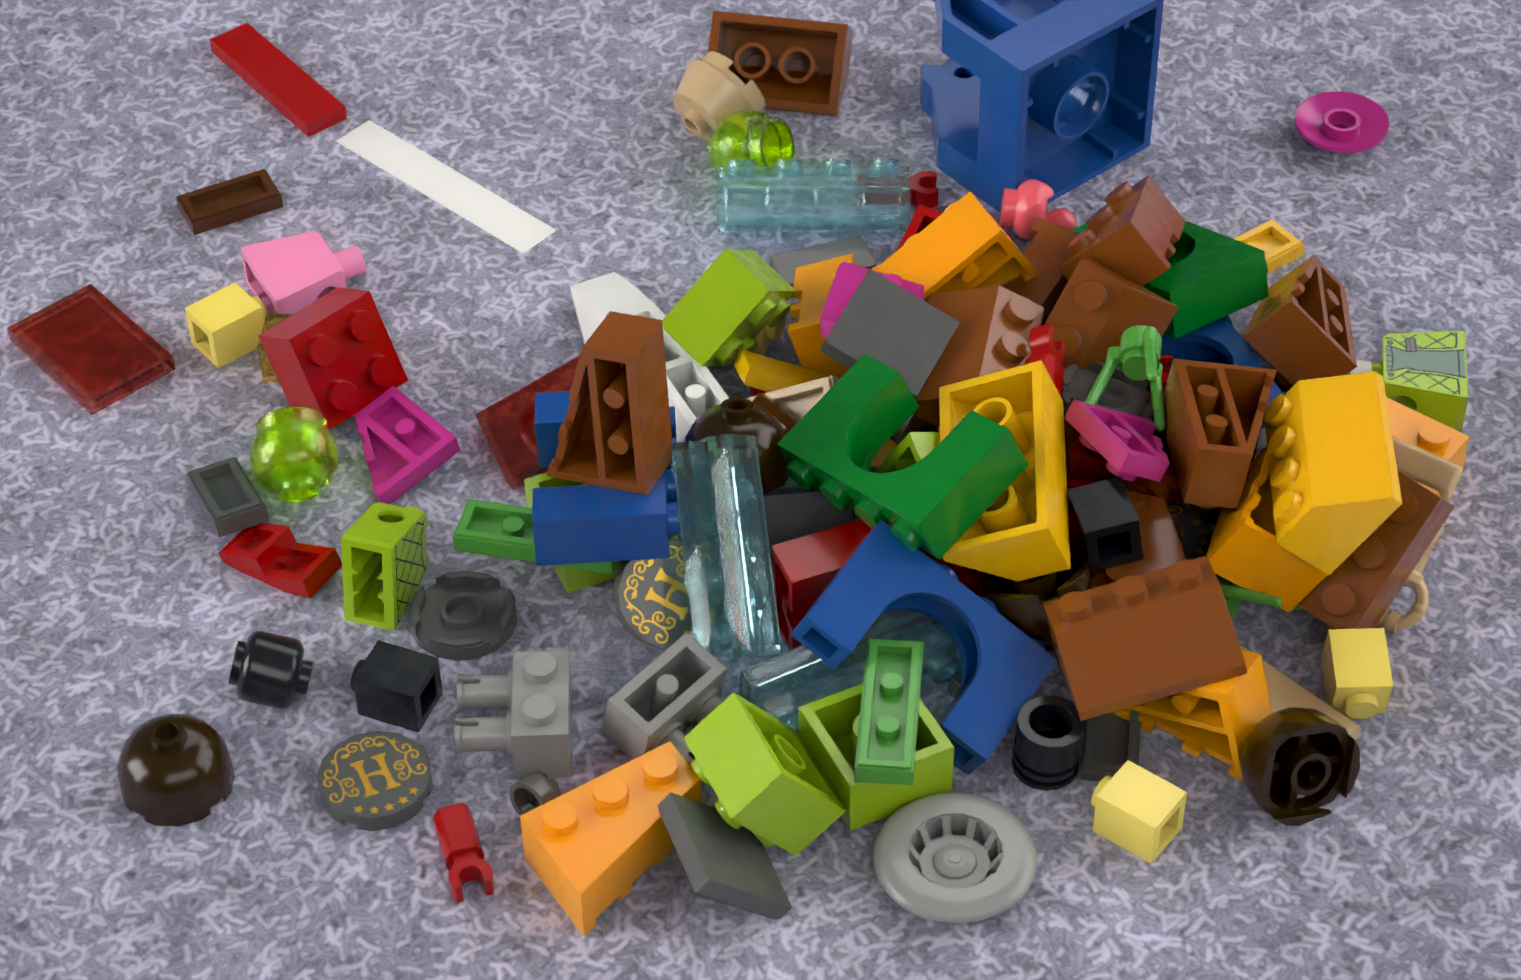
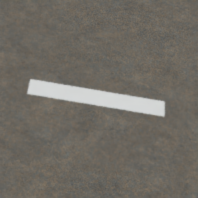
M370 120L337 140L339 144L521 253H525L556 231L539 219Z

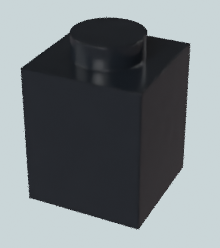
M1121 476L1067 489L1072 530L1084 560L1088 563L1090 573L1143 560L1139 518Z
M378 640L365 660L361 659L356 664L352 673L351 689L355 692L358 715L419 733L443 694L439 659Z

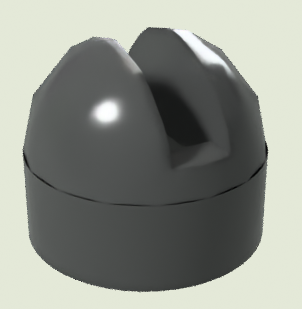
M535 772L524 776L513 784L509 795L516 812L519 815H523L561 796L559 784L555 779H548L546 774Z

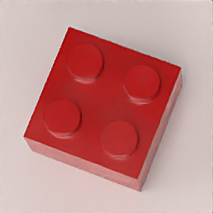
M338 287L258 335L294 416L300 425L331 430L358 413L393 385L397 388L408 381L370 291Z

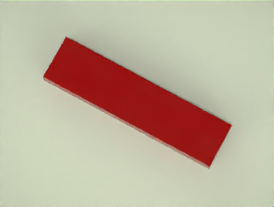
M249 23L242 24L209 39L211 52L308 137L347 119L346 108L339 100Z

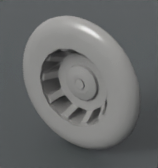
M947 792L918 798L895 811L887 819L877 835L873 849V864L881 886L903 908L918 916L934 921L970 923L997 916L1020 901L1034 880L1037 870V852L1026 826L1006 807L978 795ZM977 840L984 843V845L982 846L980 843L977 842ZM916 849L921 850L922 853H921V854H918V852L916 851Z

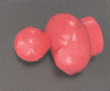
M1031 179L1021 183L1017 189H1003L1000 226L1013 227L1015 234L1021 239L1033 240L1030 228L1037 218L1069 230L1077 228V220L1072 212L1064 208L1054 209L1046 214L1047 200L1053 197L1054 191L1044 182Z

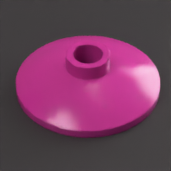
M1331 91L1319 93L1304 100L1296 111L1295 126L1299 134L1306 141L1318 148L1337 153H1357L1376 147L1386 138L1389 130V118L1379 104L1365 96L1351 92Z

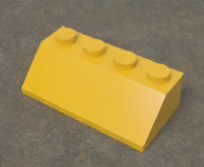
M1042 360L939 387L940 442L973 410L1009 429L1029 464L942 556L944 561L1014 581L1071 569L1063 400Z
M1375 371L1299 380L1285 395L1280 394L1276 396L1264 414L1276 544L1327 575H1330L1402 504L1384 379L1382 375Z

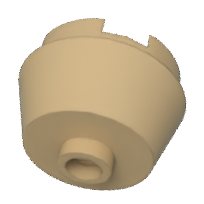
M710 51L702 59L692 60L689 63L675 92L673 103L684 125L693 134L704 138L714 145H721L755 129L760 112L766 107V103L761 91L752 79L745 85L737 75L728 69L734 63L732 60L720 53Z

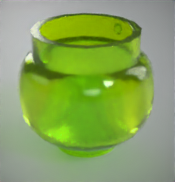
M744 109L725 116L715 128L708 144L710 162L719 176L727 184L741 189H756L771 183L774 179L786 176L791 170L794 161L795 144L789 125L782 118L771 117L766 113L753 109Z
M286 407L268 412L259 418L255 424L257 434L254 435V441L250 449V461L254 478L261 487L272 494L279 495L283 501L303 502L317 497L321 489L329 484L337 472L339 456L336 440L332 432L324 426L327 420L322 418V414L308 407Z

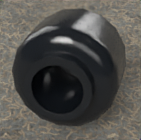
M255 631L250 634L246 642L238 640L228 684L236 685V693L240 700L283 709L292 703L295 692L307 693L313 662L303 660L304 647L300 640L273 633Z

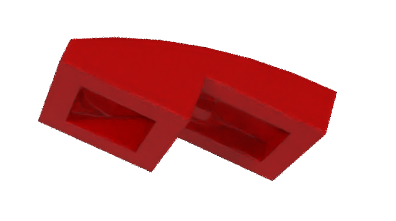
M262 523L241 530L219 552L222 561L232 568L283 592L312 598L342 567V562L335 548L297 543L289 526L272 523Z

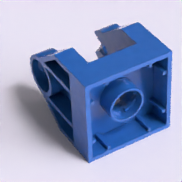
M933 0L935 3L941 51L950 57L940 66L922 64L920 74V102L922 109L931 118L937 168L996 211L1001 212L1004 188L1017 189L1026 180L1036 179L1048 184L1054 191L1053 197L1047 200L1048 204L1150 146L1164 0Z

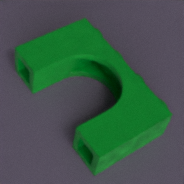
M1186 221L1180 239L1172 244L1176 251L1172 257L1167 259L1171 264L1169 270L1143 286L1179 307L1164 333L1176 339L1269 297L1267 283L1268 267L1265 260V252ZM1087 224L1072 229V231L1081 233L1089 227Z
M864 354L777 443V446L789 463L785 470L803 489L809 490L813 486L820 490L822 495L839 510H844L848 506L872 529L882 519L891 527V533L910 551L915 552L920 548L940 560L1029 464L1009 429L971 410L926 457L917 463L894 472H869L871 462L878 450L920 406L898 371Z

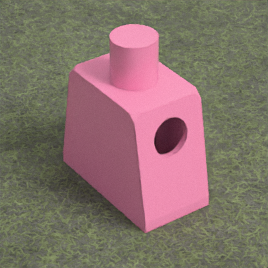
M314 231L241 247L246 283L252 293L264 304L268 317L274 326L338 287L347 288L346 279L366 273L365 260L357 245L333 253L321 234Z

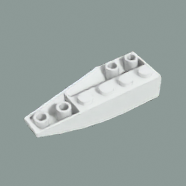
M616 272L570 286L571 297L584 344L610 311L663 320L666 317L646 295ZM663 329L669 407L675 406L677 451H683L685 437L695 419L708 409L720 405L729 397L708 367H702Z

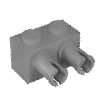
M686 632L608 699L601 732L631 760L670 741L691 765L695 757L683 738L686 736L683 731L690 725L699 724L723 702L721 699V689L727 668Z
M569 649L513 651V668H508L507 674L457 675V705L459 711L488 708L509 709L504 717H455V748L457 754L479 751H507L508 756H513L515 779H521L535 772L544 773L547 775V778L572 777L573 688Z

